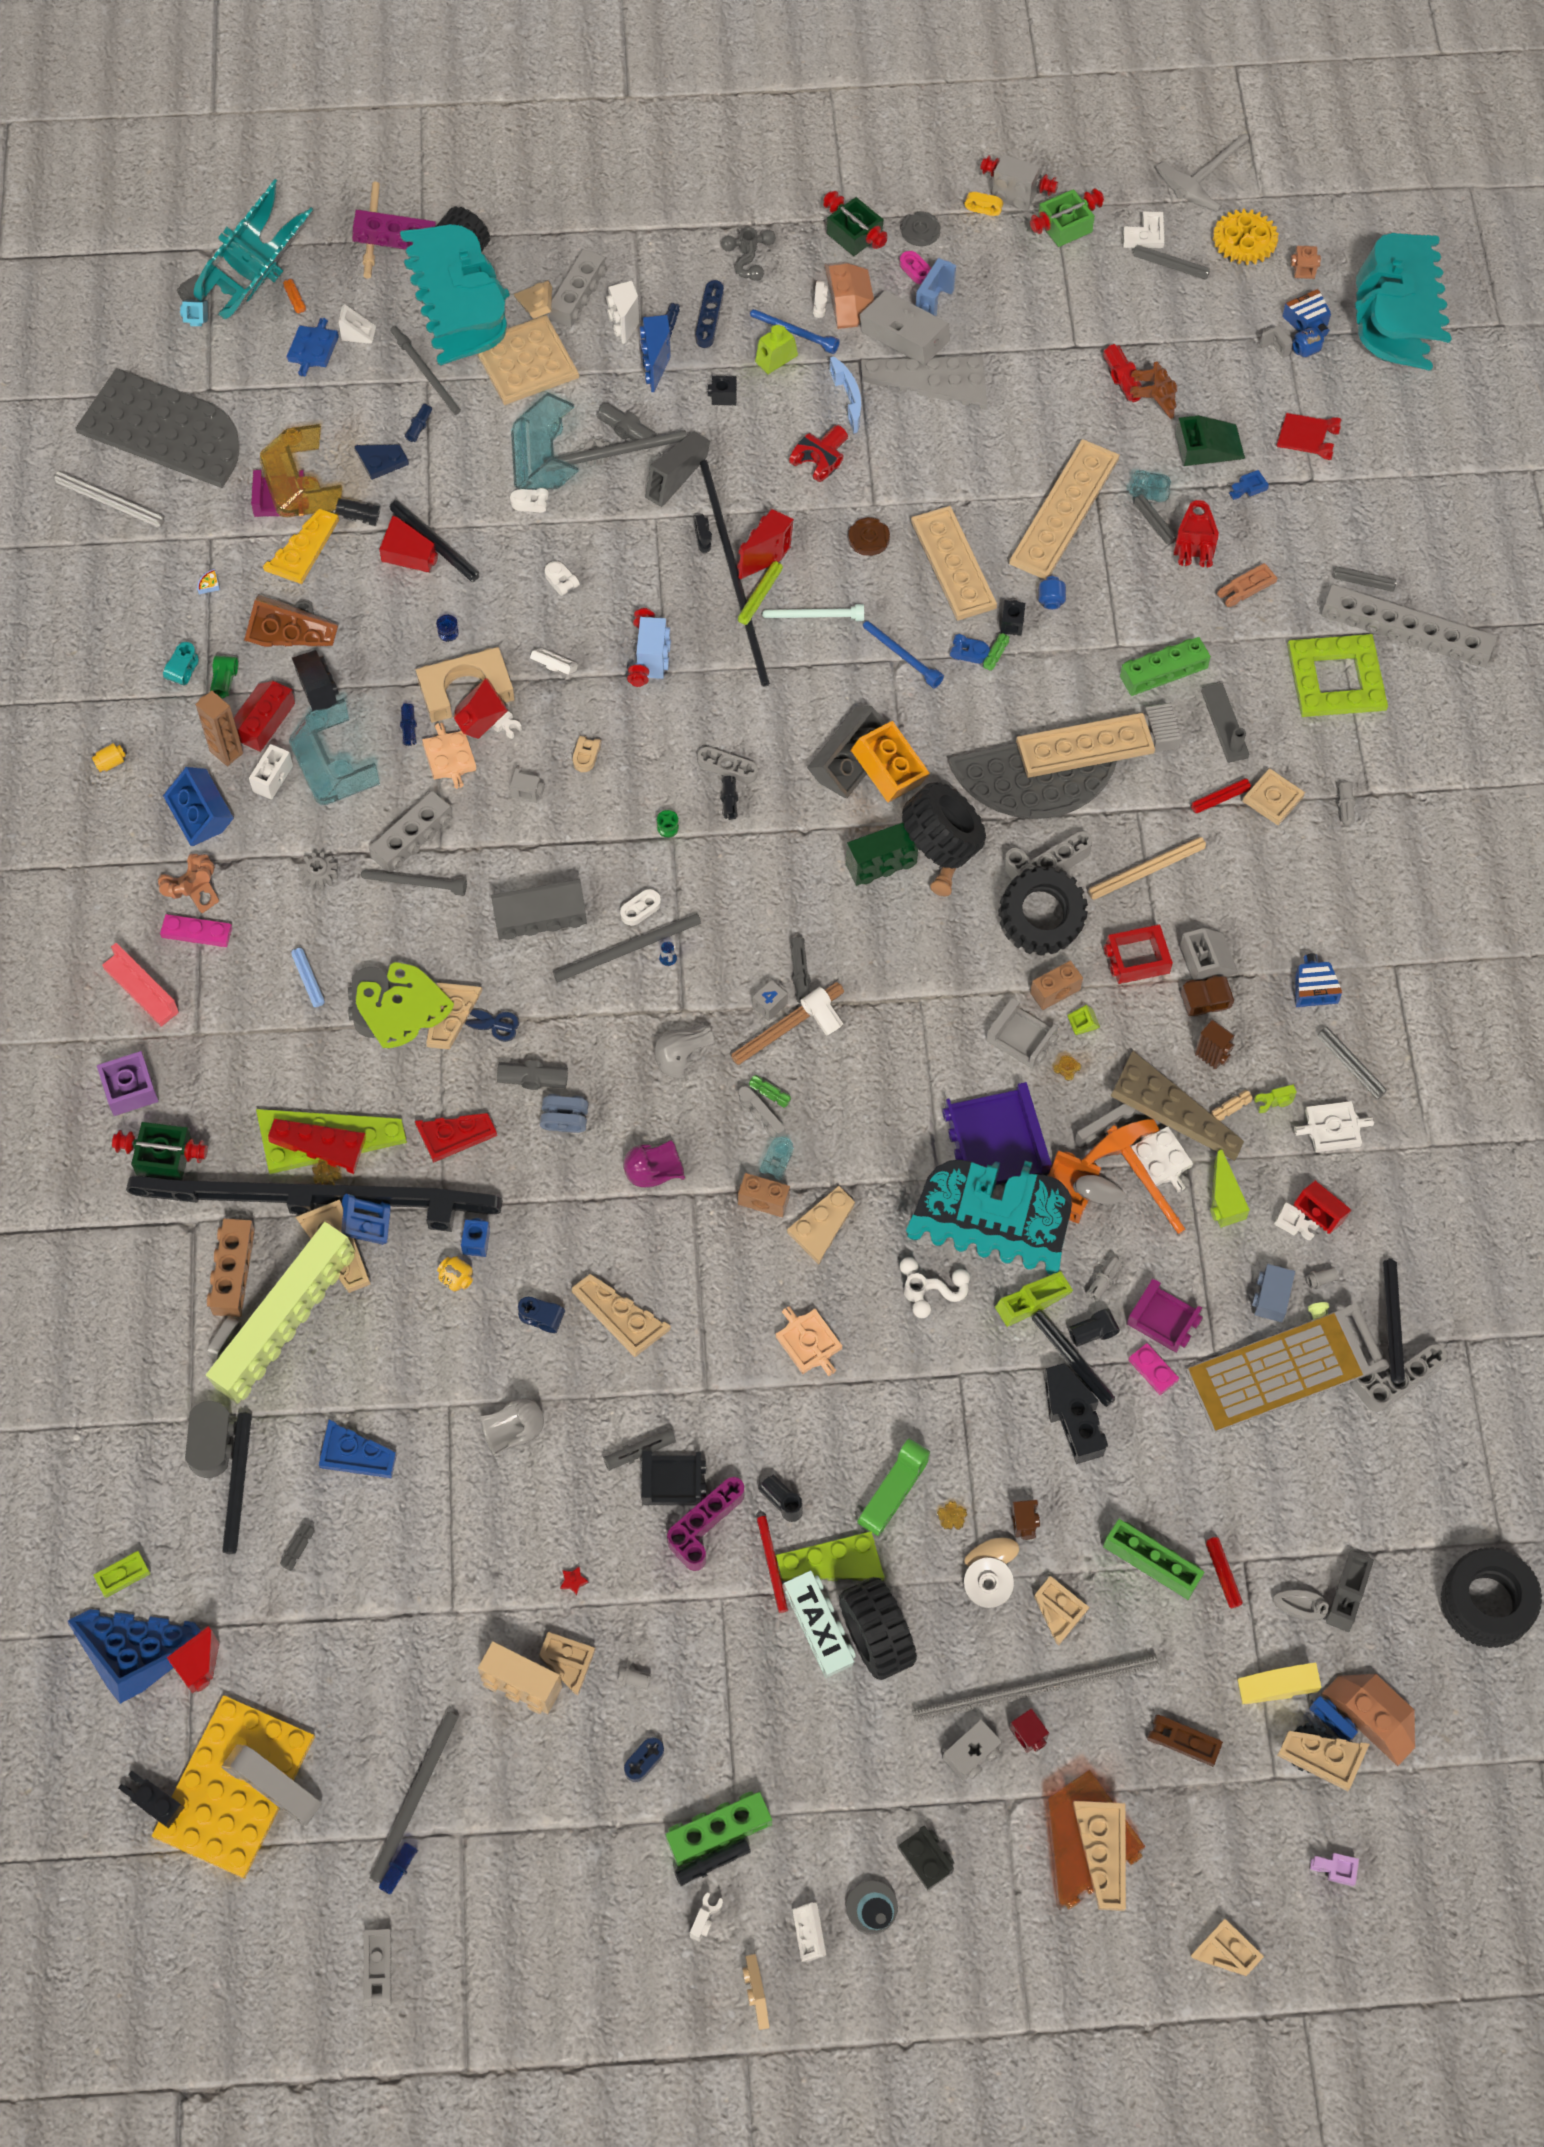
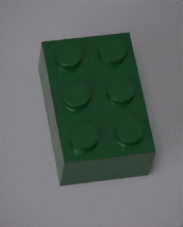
M904 822L847 842L846 867L856 886L869 884L874 879L891 876L896 871L907 870L917 864L918 848L914 841H911L909 838V833L904 828Z

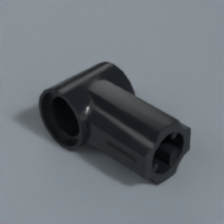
M1110 1309L1100 1310L1093 1314L1090 1319L1068 1328L1070 1338L1076 1347L1099 1338L1101 1340L1109 1339L1120 1332Z
M774 1474L768 1476L758 1488L759 1492L782 1513V1517L786 1521H798L803 1515L801 1497L796 1493H792ZM789 1504H795L798 1506L797 1509L793 1511H789L786 1509V1507Z

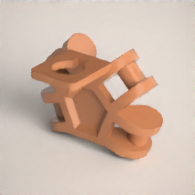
M190 854L187 859L188 870L180 878H173L167 874L159 876V891L162 895L172 897L173 899L181 898L182 894L190 896L198 910L204 913L219 902L209 883L215 867L208 855ZM201 891L210 894V901L207 904L200 903L201 895L199 893Z

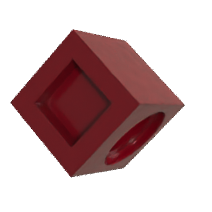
M1032 1708L1011 1722L1009 1729L1026 1753L1031 1750L1037 1752L1047 1744L1046 1740L1048 1739L1049 1732Z

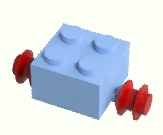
M640 608L634 612L636 619H634L633 625L639 629L637 663L628 668L630 675H628L627 681L635 687L646 685L649 681L648 678L664 679V670L669 669L668 652L671 649L670 627H666V618H655V613L648 608Z

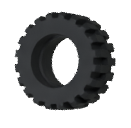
M941 782L926 784L903 807L902 822L905 823L904 828L909 833L911 841H914L919 851L921 850L925 854L924 856L932 859L935 864L942 865L944 868L961 867L983 848L986 840L985 826L981 823L980 815H977L975 812L976 809L956 789H951L947 784H942Z
M1036 866L1033 870L1027 869L1011 881L1001 897L998 916L1002 919L1000 921L1001 929L1005 928V936L1008 940L1012 938L1015 941V947L1018 949L1023 947L1025 952L1029 954L1037 952V955L1044 956L1046 953L1055 954L1061 949L1064 950L1076 939L1085 925L1084 921L1087 919L1088 914L1085 908L1088 904L1087 899H1083L1082 896L1084 890L1082 887L1078 888L1075 885L1077 880L1073 876L1069 879L1065 876L1067 874L1066 871L1061 869L1060 872H1057L1055 867L1048 866L1046 869H1043L1042 866ZM1045 892L1058 900L1063 910V919L1056 928L1042 930L1034 927L1027 921L1023 913V903L1029 894Z
M872 1577L843 1590L839 1596V1604L845 1624L862 1661L867 1666L868 1671L872 1673V1676L876 1679L884 1680L912 1667L917 1660L913 1638L903 1613L885 1582L881 1578Z

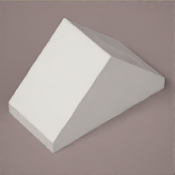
M344 304L338 321L342 341L372 343L376 326Z

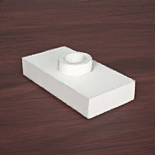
M543 648L532 651L530 657L545 664L549 670H559L566 674L576 672L578 667L576 662Z
M811 1902L792 1909L801 1962H809L826 1956L817 1903Z

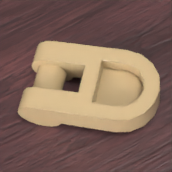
M579 736L573 754V766L577 771L588 772L593 769L601 748L602 741L600 739L589 740L585 736Z

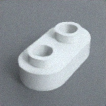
M651 889L644 890L625 903L620 910L621 920L625 924L633 926L655 913L661 905L658 892ZM647 902H652L653 904H652V905H647L646 903H647ZM630 914L636 915L635 917H629Z

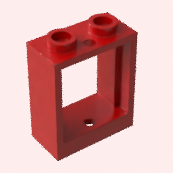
M1160 924L1110 934L1107 937L1106 944H1104L1105 956L1109 957L1111 961V974L1113 977L1116 976L1118 984L1170 974L1173 962ZM1150 940L1157 961L1124 968L1118 946Z

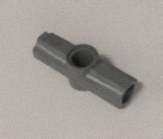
M604 403L600 407L597 414L598 419L614 428L615 433L624 440L630 438L635 441L657 436L656 432L641 424L635 414L631 412L625 414L609 403Z
M534 1060L525 1061L524 1064L499 1062L497 1083L518 1084L529 1090H538L541 1087L566 1089L568 1068L544 1066L541 1062Z

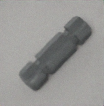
M302 1524L298 1531L299 1535L295 1536L286 1551L287 1555H284L280 1561L283 1568L290 1571L293 1570L297 1563L295 1562L296 1559L300 1558L308 1544V1539H311L315 1530L308 1524Z

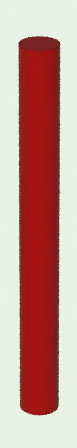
M760 1516L757 1518L778 1613H784L788 1611L770 1530L766 1516Z

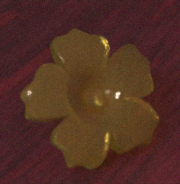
M950 1501L945 1505V1509L939 1508L937 1515L939 1520L942 1521L941 1527L945 1530H952L953 1526L957 1530L963 1528L965 1522L963 1518L967 1517V1509H963L961 1506L957 1508L956 1501Z

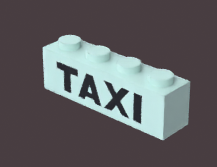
M809 1571L785 1582L783 1590L826 1679L853 1666V1658L856 1656L850 1644L846 1645L842 1637L845 1635L841 1623L839 1621L835 1622L831 1614L834 1612L829 1598L824 1599L821 1593L823 1589L821 1580L818 1575L813 1576L812 1571Z

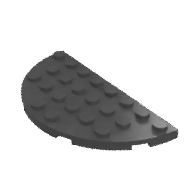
M1017 743L949 758V765L953 774L972 797L1000 813L1029 819L1061 816L1088 804L1108 784L1117 764V761L1027 778Z

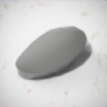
M1096 1175L1082 1176L1073 1184L1075 1192L1079 1193L1086 1200L1097 1204H1114L1121 1202L1126 1197L1125 1192L1118 1186Z
M1285 1590L1278 1592L1273 1597L1275 1606L1298 1619L1318 1620L1326 1617L1330 1611V1606L1323 1597L1306 1590Z

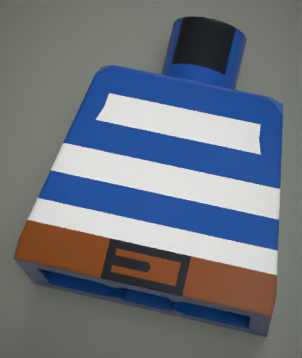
M1319 289L1285 303L1283 318L1298 332L1312 327L1320 331L1323 337H1325L1330 331L1327 326L1331 312Z
M1306 954L1303 957L1305 964L1299 965L1295 974L1296 1007L1338 1004L1342 990L1331 963H1318L1317 954Z

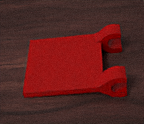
M1286 413L1277 447L1314 453L1323 459L1332 460L1334 444L1324 443L1327 431L1339 435L1342 419L1333 417L1326 420Z

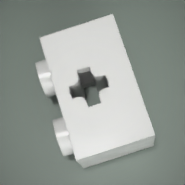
M272 744L269 745L249 777L254 793L271 800L273 799L293 767L289 751Z

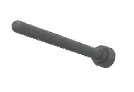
M369 870L361 872L363 879L448 889L454 892L455 895L465 896L467 889V879L460 877L448 881Z

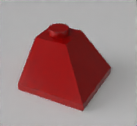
M485 678L456 706L454 719L463 734L479 739L508 712V709L489 679Z
M208 1626L167 1657L176 1673L192 1694L196 1691L204 1690L210 1684V1680L213 1679L219 1642Z

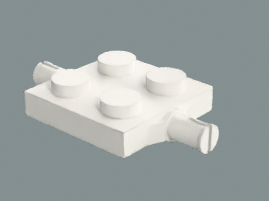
M1352 1101L1306 1107L1305 1112L1308 1123L1303 1126H1294L1295 1136L1309 1134L1313 1141L1315 1152L1361 1147L1360 1128L1373 1126L1374 1122L1372 1116L1358 1118L1354 1112Z
M1167 1126L1157 1133L1141 1137V1141L1131 1148L1155 1185L1159 1186L1162 1183L1171 1182L1177 1193L1181 1192V1190L1183 1191L1186 1187L1179 1176L1182 1172L1191 1168L1193 1163L1170 1128Z

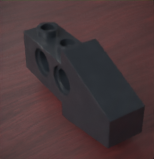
M1065 1363L1046 1368L1044 1381L1049 1419L1051 1423L1060 1420L1075 1463L1079 1464L1103 1457L1108 1443L1105 1434L1099 1431V1418L1096 1411H1093L1097 1409L1098 1399ZM1079 1408L1083 1414L1075 1415L1071 1409ZM1087 1430L1091 1436L1083 1437L1079 1431Z

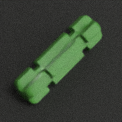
M1004 633L999 634L996 639L997 641L993 644L983 662L985 669L992 671L995 668V663L999 661L1005 650L1004 648L1009 643L1010 637Z
M754 1075L749 1082L751 1088L756 1091L760 1090L759 1093L773 1102L777 1101V1104L783 1108L788 1106L791 1101L790 1095L785 1092L781 1093L780 1089L767 1081L763 1082V1079L758 1075Z

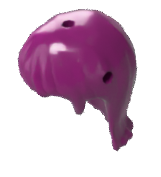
M672 1140L654 1148H648L651 1147L648 1144L637 1145L629 1150L624 1157L623 1168L625 1175L637 1187H654L674 1178L685 1179L684 1168Z

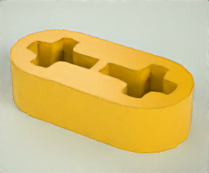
M970 192L967 195L965 207L972 212L997 216L1001 213L1003 201L997 196Z

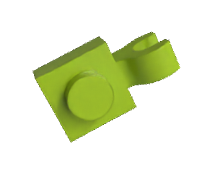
M1294 1084L1273 1089L1268 1094L1256 1095L1255 1102L1262 1101L1265 1103L1264 1106L1259 1107L1258 1112L1266 1113L1270 1106L1272 1108L1290 1105L1294 1101L1297 1091Z

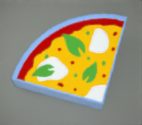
M215 569L206 572L200 578L197 586L199 594L220 590Z

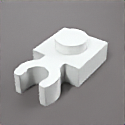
M509 711L491 727L498 733L504 729L507 737L511 739L514 738V732L511 731L512 728H516L518 731L522 730L521 724L516 720H512L513 715Z
M1287 1202L1282 1206L1274 1225L1294 1236L1298 1231L1301 1232L1303 1238L1311 1240L1314 1237V1234L1310 1233L1308 1228L1316 1230L1319 1227L1312 1220L1306 1221L1304 1219L1305 1213H1302L1301 1210Z

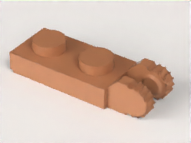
M1263 563L1232 580L1231 583L1221 588L1217 595L1223 598L1230 595L1234 590L1236 594L1229 597L1225 602L1229 608L1238 604L1240 600L1243 601L1276 583L1277 577Z

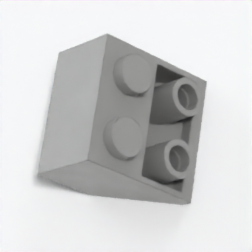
M1207 928L1183 933L1180 948L1193 980L1206 981L1214 975L1226 977L1238 973L1223 933Z

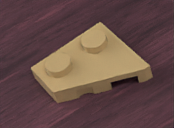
M1226 1919L1218 1925L1191 1955L1195 1960L1243 1976H1247L1264 1957Z
M756 1954L746 1956L747 1967L742 1968L745 1984L750 1983L751 1989L747 1990L749 2005H754L759 2030L768 2029L769 2021L757 1957Z

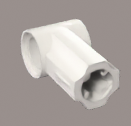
M818 987L801 999L804 1010L815 1018L826 1036L843 1025L830 1005V997L823 988Z

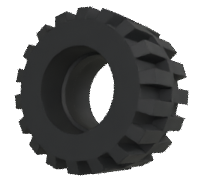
M454 206L450 208L436 225V227L458 225L471 230L478 238L481 252L490 242V233L484 222L475 213L468 209L466 210L464 207Z

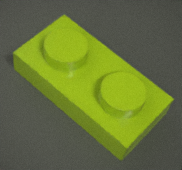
M136 1551L95 1573L93 1576L106 1599L150 1575V1572L140 1552Z

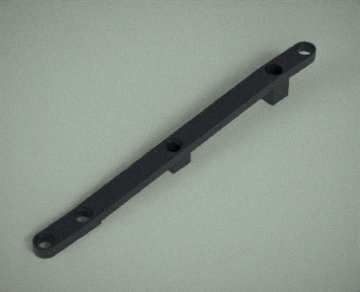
M140 1176L129 1177L126 1191L135 1196L197 1203L198 1200L287 1203L289 1213L299 1215L314 1210L315 1204H330L337 1200H340L342 1203L344 1195L350 1194L354 1195L357 1199L378 1204L381 1202L388 1203L391 1207L428 1208L426 1219L428 1229L452 1232L455 1211L496 1215L501 1213L503 1203L502 1198L491 1194L420 1187L182 1181Z

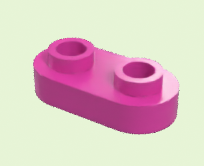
M906 251L900 256V267L915 283L922 284L931 267L914 251Z

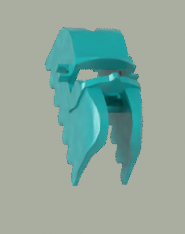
M443 225L401 231L400 236L403 241L413 242V245L406 249V254L411 258L405 259L404 264L407 269L415 273L410 277V282L412 285L420 288L415 293L418 301H423L425 304L421 308V314L430 320L426 324V330L434 334L435 338L431 341L432 347L444 350V352L437 356L438 365L441 366L458 359L476 355L498 345L507 332V320L504 316L505 300L510 294L508 289L503 288L501 282L496 279L494 267L486 259L485 255L482 254L477 236L471 230L458 225Z
M1401 233L1383 235L1376 241L1357 273V301L1355 302L1358 335L1364 346L1382 360L1431 371L1433 368L1432 362L1423 357V355H1427L1430 352L1431 348L1427 343L1422 342L1421 339L1438 340L1450 343L1452 340L1451 334L1441 328L1447 326L1450 320L1439 312L1446 309L1447 302L1437 296V294H1443L1445 291V286L1435 280V278H1441L1443 275V270L1433 264L1434 262H1439L1442 257L1438 251L1431 248L1439 244L1438 235Z

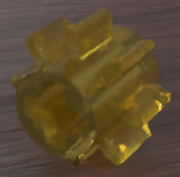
M318 1160L319 1164L317 1167H312L313 1174H315L313 1177L315 1183L321 1182L322 1185H335L336 1180L342 1178L341 1173L338 1172L340 1166L333 1167L328 1165L327 1161Z

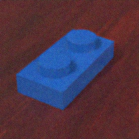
M1319 1696L1309 1708L1340 1739L1350 1742L1358 1733L1355 1730L1354 1723L1347 1717L1343 1718L1336 1711L1335 1705L1330 1700H1324Z

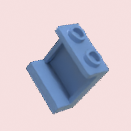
M940 258L936 260L917 290V307L937 317L938 295L940 292L944 291L948 294H953L955 264Z

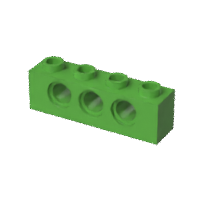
M753 1791L745 1793L739 1797L740 1801L731 1805L730 1802H725L715 1808L716 1811L707 1815L704 1812L693 1817V1822L684 1826L682 1823L670 1827L665 1837L677 1867L679 1868L694 1861L697 1857L701 1858L743 1837H748L772 1826V1818L761 1793L754 1794ZM739 1811H744L748 1814L749 1818L745 1822H738L734 1818L735 1814ZM715 1822H722L725 1825V1829L720 1833H715L711 1830V1825ZM692 1832H697L702 1838L698 1843L693 1844L687 1840L688 1835Z

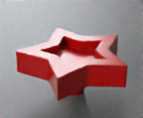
M580 1566L572 1572L562 1570L565 1580L560 1589H570L577 1596L580 1587L589 1583V1581L581 1576Z

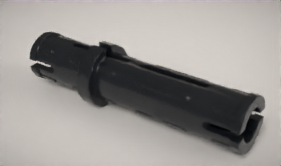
M743 1837L707 1856L695 1858L694 1862L675 1870L674 1874L679 1885L683 1886L699 1877L704 1878L707 1876V1873L750 1854L751 1850Z

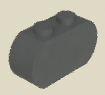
M365 967L353 975L352 987H348V999L352 1000V1007H348L349 1021H353L355 1029L359 1034L368 1038H376L357 1008V987L361 982L378 983L381 986V993L376 1003L377 1007L382 1005L383 994L391 989L385 971L377 967ZM367 988L364 990L365 996H373L374 991Z
M201 1402L192 1408L189 1415L185 1460L191 1471L202 1478H214L221 1475L228 1468L229 1459L233 1457V1444H230L231 1436L235 1435L236 1423L232 1421L226 1407L219 1402Z

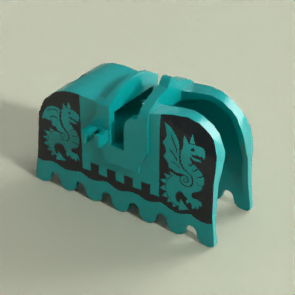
M949 1160L937 1166L927 1177L906 1232L908 1233V1238L912 1240H919L924 1232H930L931 1241L936 1246L943 1245L947 1238H953L954 1247L959 1252L966 1251L968 1246L974 1243L977 1246L978 1255L982 1258H987L992 1250L997 1249L1000 1252L1001 1261L1005 1264L1011 1263L1015 1256L1020 1255L1023 1258L1024 1267L1028 1270L1034 1269L1038 1262L1043 1261L1046 1264L1047 1273L1052 1275L1059 1272L1062 1248L1072 1209L1071 1195L1059 1180L1046 1175L1030 1174L1032 1162L1025 1161L1021 1176H1013L1008 1179L1002 1201L993 1199L992 1196L1000 1162L996 1161L992 1166L987 1165L986 1168L970 1161Z

